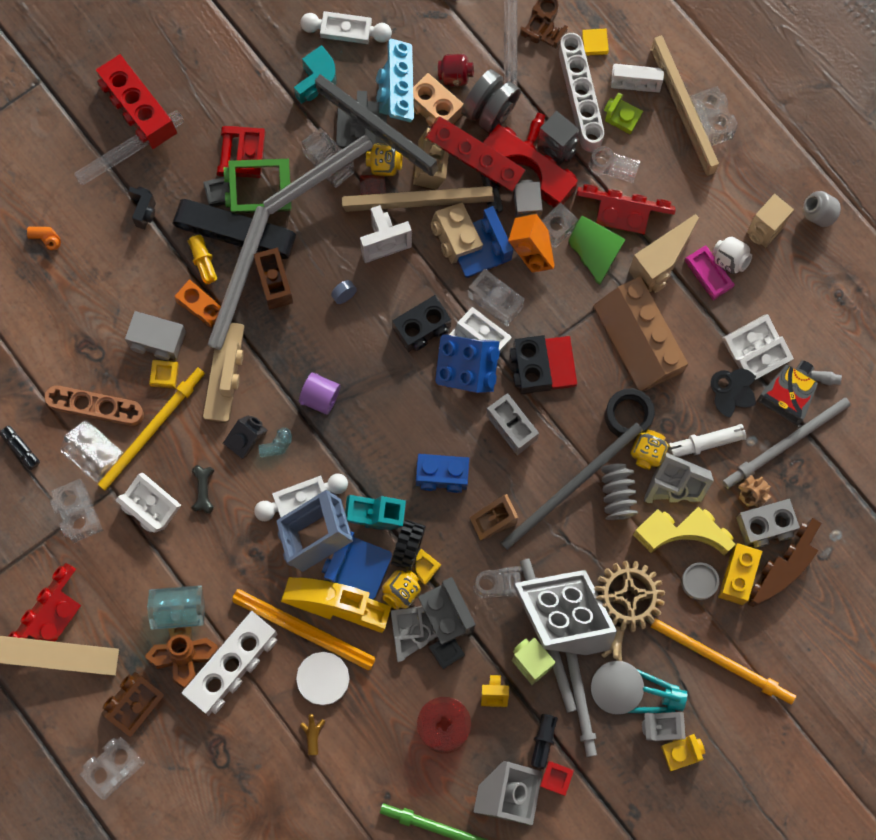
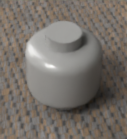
M816 191L809 195L803 206V214L806 219L820 227L832 225L837 221L841 211L838 199L824 191Z

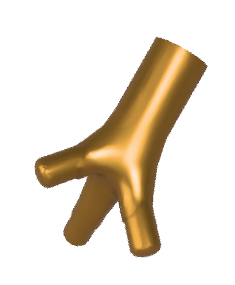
M309 714L308 726L305 723H301L300 727L307 736L308 755H318V736L321 727L325 724V720L321 719L315 726L314 715Z

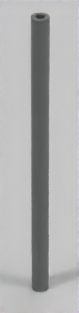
M635 423L507 536L501 544L507 550L510 549L643 431L641 426Z

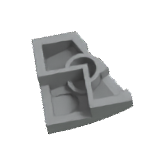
M666 453L661 465L657 467L652 477L644 501L653 503V500L669 499V502H679L681 500L701 502L714 481L710 470Z
M422 606L390 610L397 662L405 660L407 656L421 649L437 637Z

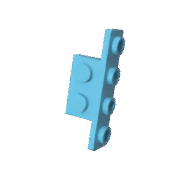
M390 39L388 41V60L383 69L380 68L376 77V82L379 83L376 101L379 102V113L389 115L391 118L412 122L414 119L412 45Z

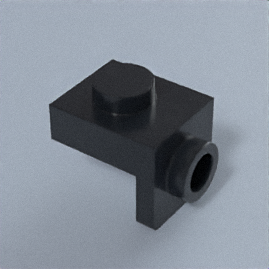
M129 187L128 193L131 200L138 202L132 216L133 222L136 227L145 230L147 223H151L155 216V199L153 194L143 187H138L137 189Z
M247 415L237 420L223 444L243 459L247 457L259 437L265 435L268 430L262 426L263 424L258 418Z

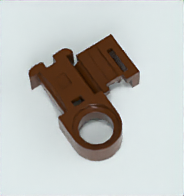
M538 0L532 8L533 17L525 28L521 26L520 35L525 38L530 36V40L534 43H539L541 37V41L557 49L562 37L568 30V26L564 25L560 29L555 27L552 22L558 12V1ZM543 3H551L554 6V10L544 12L540 6Z

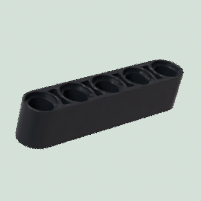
M181 199L172 224L188 232L243 247L253 218L195 201ZM266 223L256 252L260 253L278 248L281 259H288L296 233L287 228Z

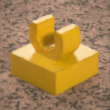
M490 675L489 685H482L481 706L508 707L509 686L501 685V675Z

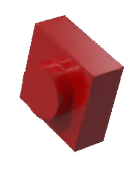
M548 761L539 787L566 796L574 770Z

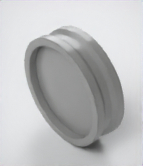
M694 563L682 575V588L692 599H708L719 587L718 573L707 563Z

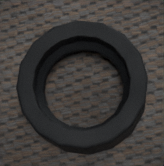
M634 388L616 392L609 399L605 410V422L609 430L617 437H620L630 429L622 427L617 422L614 411L620 402L634 400L642 405L645 417L640 426L643 429L641 433H646V430H649L655 416L654 405L650 397L643 391Z

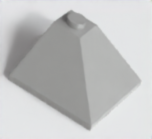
M586 570L514 583L517 595L543 649L581 655L610 650L617 630L605 607H602V601L596 599L598 593Z

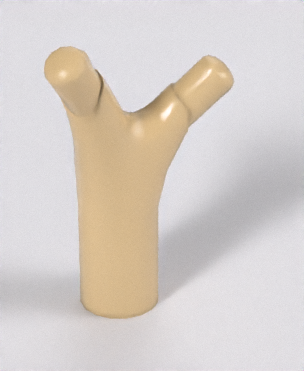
M616 626L617 633L610 650L604 651L602 657L605 658L613 653V658L616 661H622L624 631H620V627Z

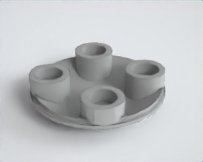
M611 661L596 670L591 682V693L594 701L602 710L611 714H625L636 708L642 700L644 682L639 671L631 664L623 661Z

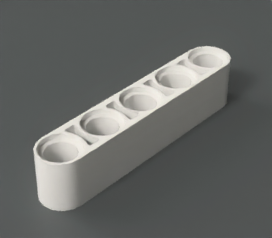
M568 33L561 39L559 58L575 124L579 129L578 137L581 147L585 151L595 152L600 149L604 138L602 119L582 39L578 34ZM573 46L576 50L570 51L565 47ZM578 68L581 72L575 73L571 69ZM583 90L587 94L579 95L576 91ZM588 112L592 117L586 118L581 113ZM593 134L598 139L590 140L587 138V135Z

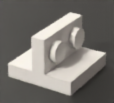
M380 205L371 208L374 233L360 237L361 255L364 263L412 247V230L408 221L392 226L388 212L383 213Z

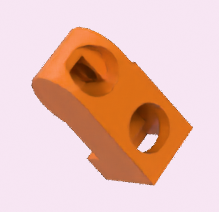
M190 279L175 295L176 303L187 309L194 316H197L204 324L209 327L215 324L221 306Z

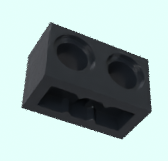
M436 295L392 320V328L408 353L414 349L415 351L421 350L428 344V340L435 336L440 338L442 335L447 334L451 327V318ZM431 315H436L441 320L433 324L428 322L427 318ZM410 328H415L419 331V334L411 337L405 332Z
M545 335L514 339L513 348H509L511 363H516L517 372H513L515 387H520V394L551 391L552 378ZM531 349L535 355L527 358L522 355L521 351ZM535 373L539 379L536 382H530L526 379L525 375Z

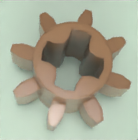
M751 475L738 486L741 490L739 499L746 504V507L753 505L756 508L762 507L771 499V496L768 494L771 486L763 480L762 476L754 479Z

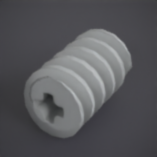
M610 464L601 467V472L606 474L602 477V482L607 484L603 487V492L608 494L604 497V502L610 504L604 509L607 514H610L606 517V520L628 519L638 514V511L630 509V506L637 504V501L629 499V496L636 494V491L628 489V486L635 484V480L627 479V476L634 474V470L626 469V464Z

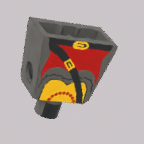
M804 360L800 361L796 369L786 365L763 390L757 402L799 426L806 416L817 387V382L809 378L814 370V366Z

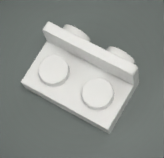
M614 64L611 88L660 93L664 71L661 68Z

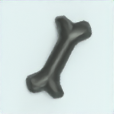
M196 465L193 467L192 473L197 478L198 499L191 506V509L195 512L203 510L209 514L213 511L214 506L208 499V478L214 473V469L211 467L204 469Z

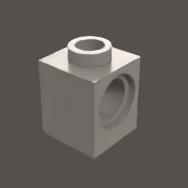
M532 180L520 181L515 186L513 192L516 218L537 214L541 219L540 182H533Z

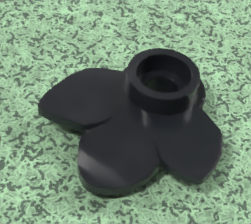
M737 369L733 372L721 370L712 376L710 384L712 390L716 393L714 403L724 416L730 418L734 413L735 406L743 408L755 406V395L749 385L753 383L756 376L747 369ZM720 379L728 381L726 388L719 386L718 381Z

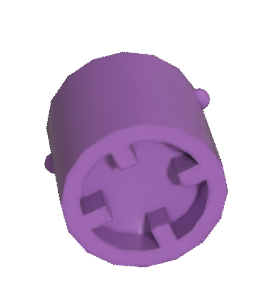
M312 372L302 388L299 403L328 415L335 404L341 386Z

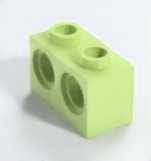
M526 638L513 651L512 662L531 685L549 672L556 663L536 638H533L530 642Z

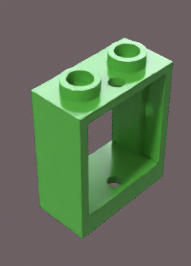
M289 159L228 161V167H224V183L229 182L230 192H225L226 208L231 207L232 213H255L258 206L264 207L263 204L237 205L235 169L278 167L279 189L282 190L290 184ZM291 202L276 212L291 211Z

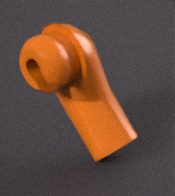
M51 227L27 228L28 239H41L49 250H57L60 247V237Z

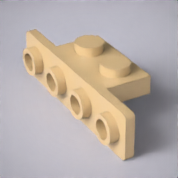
M231 323L222 349L214 350L203 414L205 420L229 422L234 389L237 390L239 386L238 365H242L244 351L241 350L244 334L243 324Z

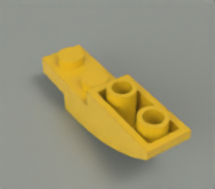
M289 577L281 599L283 603L321 617L331 619L334 615L383 633L391 609L389 605L368 598L369 592L343 584L310 578Z

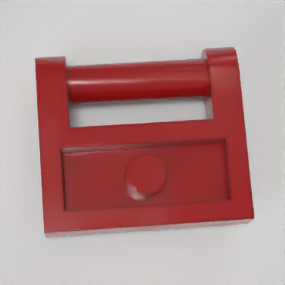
M223 126L221 128V136L223 137L220 165L217 166L216 175L224 177V167H228V161L231 158L232 139L235 137H239L237 161L263 160L265 129ZM262 168L235 169L236 177L261 178Z

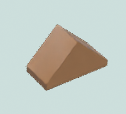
M507 494L469 517L480 540L517 525L518 521L517 513Z

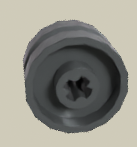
M490 69L481 76L468 94L462 106L461 114L471 121L479 119V127L490 134L498 124L502 125L519 99L521 89L511 82L503 84V76Z

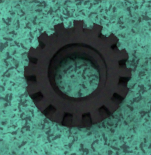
M409 520L404 521L393 552L392 565L412 570L422 543L425 525Z

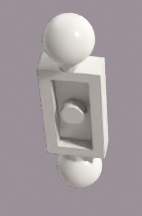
M324 11L322 19H319L313 13H307L303 15L300 21L301 27L305 32L312 33L317 29H321L320 38L368 44L370 36H373L376 41L384 43L392 35L389 25L378 23L373 27L371 26L372 18Z
M334 474L328 479L327 483H324L322 477L318 476L272 493L275 502L260 501L254 508V514L260 521H269L273 518L275 512L278 511L280 516L283 517L325 490L334 494H342L348 487L347 478L342 474Z

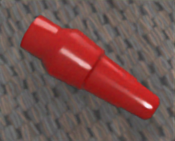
M537 113L530 124L527 141L532 144L536 142L540 127L544 124L546 116L542 113Z

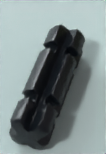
M8 425L0 431V436L5 442H8V446L20 460H23L22 462L29 470L34 469L40 464V460L32 453L11 426Z

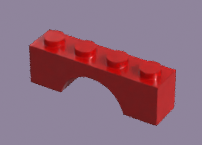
M498 124L483 142L514 163L531 168L540 180L541 199L557 211L563 207L576 190L578 180L570 170L560 168L556 165L553 158L548 155L543 156L536 151L532 143L519 139L516 133L509 127L504 128Z

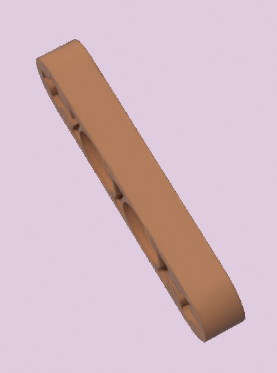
M52 386L45 393L47 405L55 411L128 426H136L144 418V411L141 405L132 400L63 386ZM60 393L62 398L70 400V407H67L68 403L63 400H58L57 404H55L51 397L57 396ZM80 397L89 399L88 407L83 410H79L75 406L76 400ZM105 402H110L114 405L113 412L108 415L100 412V407ZM119 405H122L123 411L128 412L135 408L138 415H133L132 419H129L126 413L119 412Z

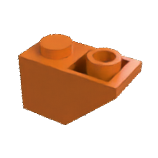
M534 214L515 218L508 242L532 273L554 269L549 230L539 216Z

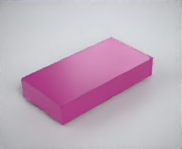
M705 245L686 257L684 261L712 300H715L732 289L735 284L724 269L715 263L714 255Z

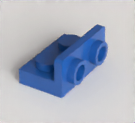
M418 454L416 486H421V490L425 491L447 488V492L461 493L462 490H467L469 458Z

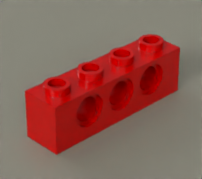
M121 54L96 69L100 78L97 80L99 87L104 93L109 92L111 94L109 98L117 110L121 108L124 111L122 114L123 118L130 127L134 125L137 128L135 133L143 144L147 142L154 149L177 134L171 118Z
M441 116L435 119L424 138L508 191L514 190L525 172L524 168Z

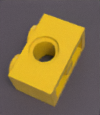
M739 543L732 548L718 598L744 605L749 600L762 554L761 550Z

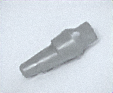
M812 371L809 378L830 386L833 384L840 385L842 375L828 371Z

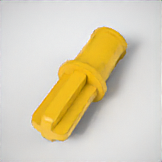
M192 236L189 238L188 244L193 253V263L198 266L203 282L211 284L217 280L211 262L213 257L208 253L203 236Z

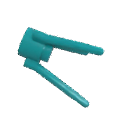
M638 670L644 679L666 688L664 691L643 687L644 692L662 697V705H666V707H636L628 713L675 712V710L683 712L687 701V691L679 689L680 686L669 684Z

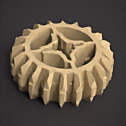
M624 561L622 570L617 563L613 564L614 573L606 568L604 574L607 578L599 576L597 580L603 586H595L597 593L601 594L596 599L602 601V607H605L609 617L613 619L614 626L617 622L621 623L620 631H624L626 625L629 624L630 631L635 632L636 623L642 630L645 629L646 623L644 620L653 624L655 620L651 614L655 616L661 614V611L655 606L662 607L665 603L663 600L657 599V597L665 595L664 590H656V588L662 585V581L653 582L652 579L656 576V572L653 571L648 576L645 573L648 570V566L644 565L641 570H638L639 564L637 561L633 563L632 568H629L628 561ZM623 577L622 590L614 592V594H608L610 584L614 580ZM631 577L642 581L648 590L637 588ZM627 588L628 591H631V594L634 593L636 596L631 601V604L623 597L627 592ZM644 599H650L648 609L641 615L636 616V603ZM610 602L621 604L625 608L627 616L618 613Z

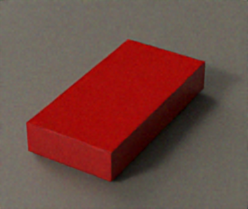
M570 336L545 339L552 378L551 389L577 387Z

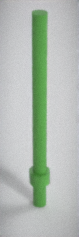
M383 803L380 814L400 820V824L406 826L411 824L454 840H487L416 815L413 810L407 808L402 810Z

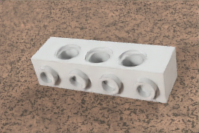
M251 611L183 690L182 694L208 716L212 712L216 714L225 704L223 698L228 692L234 693L243 681L240 678L245 672L251 673L259 664L260 660L258 657L264 650L269 652L276 644L277 639L275 637L278 635L277 632ZM248 638H253L257 642L256 647L252 651H245L243 649V642ZM232 658L238 659L239 667L233 672L227 671L225 668L226 662ZM213 679L221 680L222 685L217 692H209L208 684Z

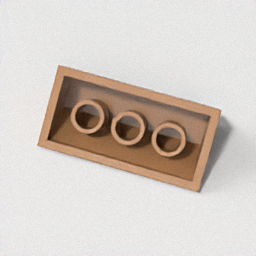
M641 276L618 286L593 305L637 390L644 392L685 371L688 362Z

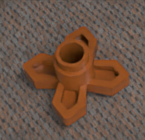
M178 617L168 628L170 634L168 643L154 645L145 657L157 669L173 666L174 682L185 689L196 676L193 663L208 662L219 648L208 638L192 641L191 625Z

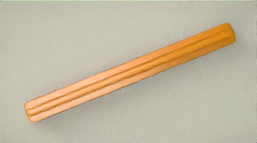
M237 589L232 597L233 603L253 611L255 614L366 670H371L375 663L374 656L240 589Z

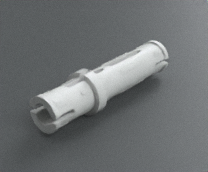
M738 424L737 426L700 436L694 434L690 435L689 439L668 443L669 454L672 453L671 455L676 457L689 454L699 455L701 451L746 440L745 430L741 431L744 427L742 424Z

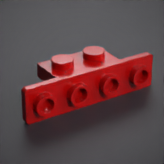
M584 184L583 187H578L577 189L578 196L601 200L596 223L601 226L645 234L650 210L675 215L676 211L675 206L671 205L672 202L664 199H657V202L648 201L646 196L633 194L632 197L623 196V192L619 190L608 189V192L598 191L597 186Z
M65 563L55 570L52 575L53 581L48 588L45 587L40 591L36 598L37 603L32 610L29 609L24 613L20 620L21 625L16 632L12 631L8 637L27 638L30 635L36 640L56 642L81 607L79 603L61 591L76 570L73 566Z

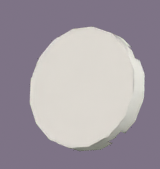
M319 652L304 659L298 668L296 680L298 689L306 700L312 704L325 706L337 702L344 696L348 690L350 678L348 668L342 659L332 653Z

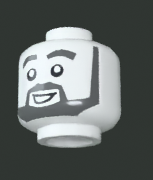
M727 237L723 241H718L713 249L715 263L732 274L745 271L752 259L750 247L734 237Z

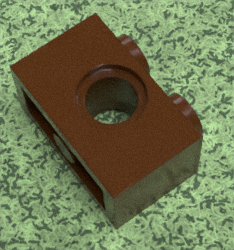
M274 248L253 254L269 310L293 304L279 249Z

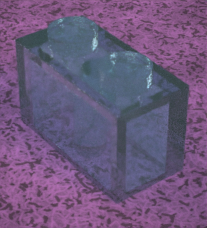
M202 585L150 589L147 604L150 629L203 626L205 602Z

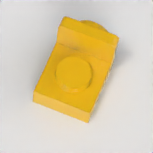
M695 734L686 737L684 740H676L661 746L669 771L703 760L702 755L705 754L703 743L700 738L696 739Z

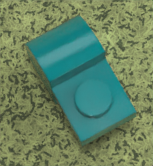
M322 45L302 58L303 69L309 77L294 86L295 97L300 104L305 101H311L318 96L319 93L315 85V79L320 74L336 85L335 63Z
M348 495L345 507L347 522L365 525V528L391 530L400 528L404 522L406 500L384 496L371 499Z

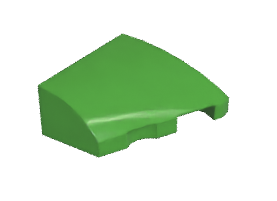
M581 216L568 243L579 254L583 265L587 266L595 277V282L601 285L626 239Z

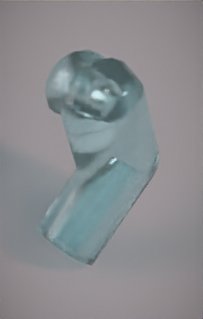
M282 427L278 429L272 443L259 445L260 458L285 453L292 442L290 430Z

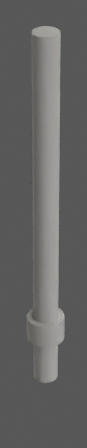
M844 397L751 462H745L737 467L736 472L722 481L723 485L729 489L741 480H745L751 475L753 476L755 474L754 471L851 406L849 400Z
M530 559L520 561L525 581L539 579L535 578ZM547 650L548 654L556 662L553 670L567 713L576 711L577 708L559 651Z

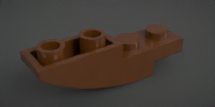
M814 518L807 523L802 522L795 534L799 537L795 545L790 544L783 555L786 560L779 556L773 562L768 560L761 572L765 576L760 584L756 582L752 587L750 593L752 599L748 605L754 607L766 602L788 587L803 573L819 551L810 546V543L822 524Z

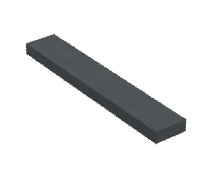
M321 74L315 79L318 93L428 175L433 177L438 171L437 160Z

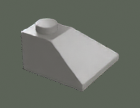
M503 761L478 786L474 813L533 825L542 771Z

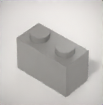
M135 311L125 340L134 352L144 354L147 351L154 353V356L161 360L169 361V358L177 360L186 330L182 324Z

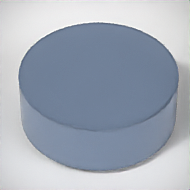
M350 280L343 281L333 289L331 297L337 304L345 303L354 296L357 288Z

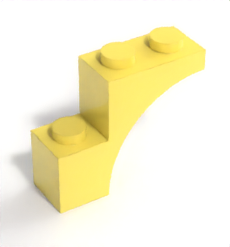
M699 507L677 528L673 525L675 521L668 513H662L657 509L633 534L650 553L666 543L677 540L703 542L714 547L724 556L736 545L732 541L734 538L725 528L720 529L714 523L715 518L706 509L702 511Z

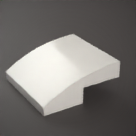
M473 307L458 321L455 329L449 334L474 340L500 341V353L512 338Z
M768 314L722 337L739 369L751 371L756 376L755 380L794 359L783 336L779 337Z

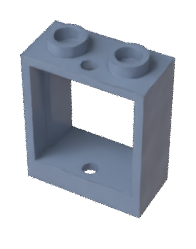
M328 490L321 492L276 520L279 529L278 537L284 548L283 557L288 565L294 566L302 572L353 542L342 501ZM324 516L329 534L303 549L298 532Z

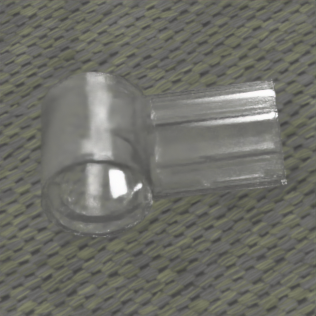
M600 146L594 149L588 166L595 175L601 176L606 174L633 183L640 161L613 153L606 146ZM596 158L605 159L606 164H599Z

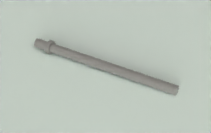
M566 652L582 732L580 741L584 742L586 757L596 756L597 752L594 742L596 734L592 733L577 654Z

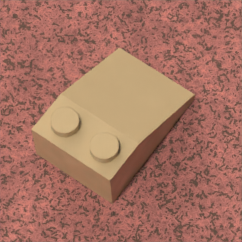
M696 214L634 255L629 272L634 279L641 276L649 292L654 291L656 293L667 285L666 281L670 277L697 224L699 217Z

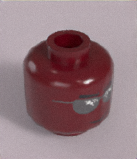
M446 54L443 56L442 61H438V79L442 80L445 86H465L468 84L469 77H474V64L469 62L465 54Z

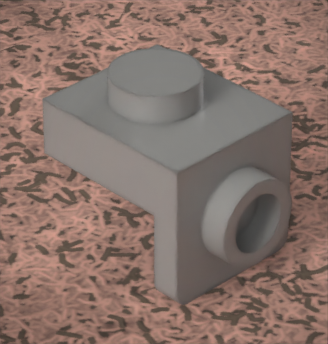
M684 712L645 713L642 731L646 736V740L657 742L686 739Z

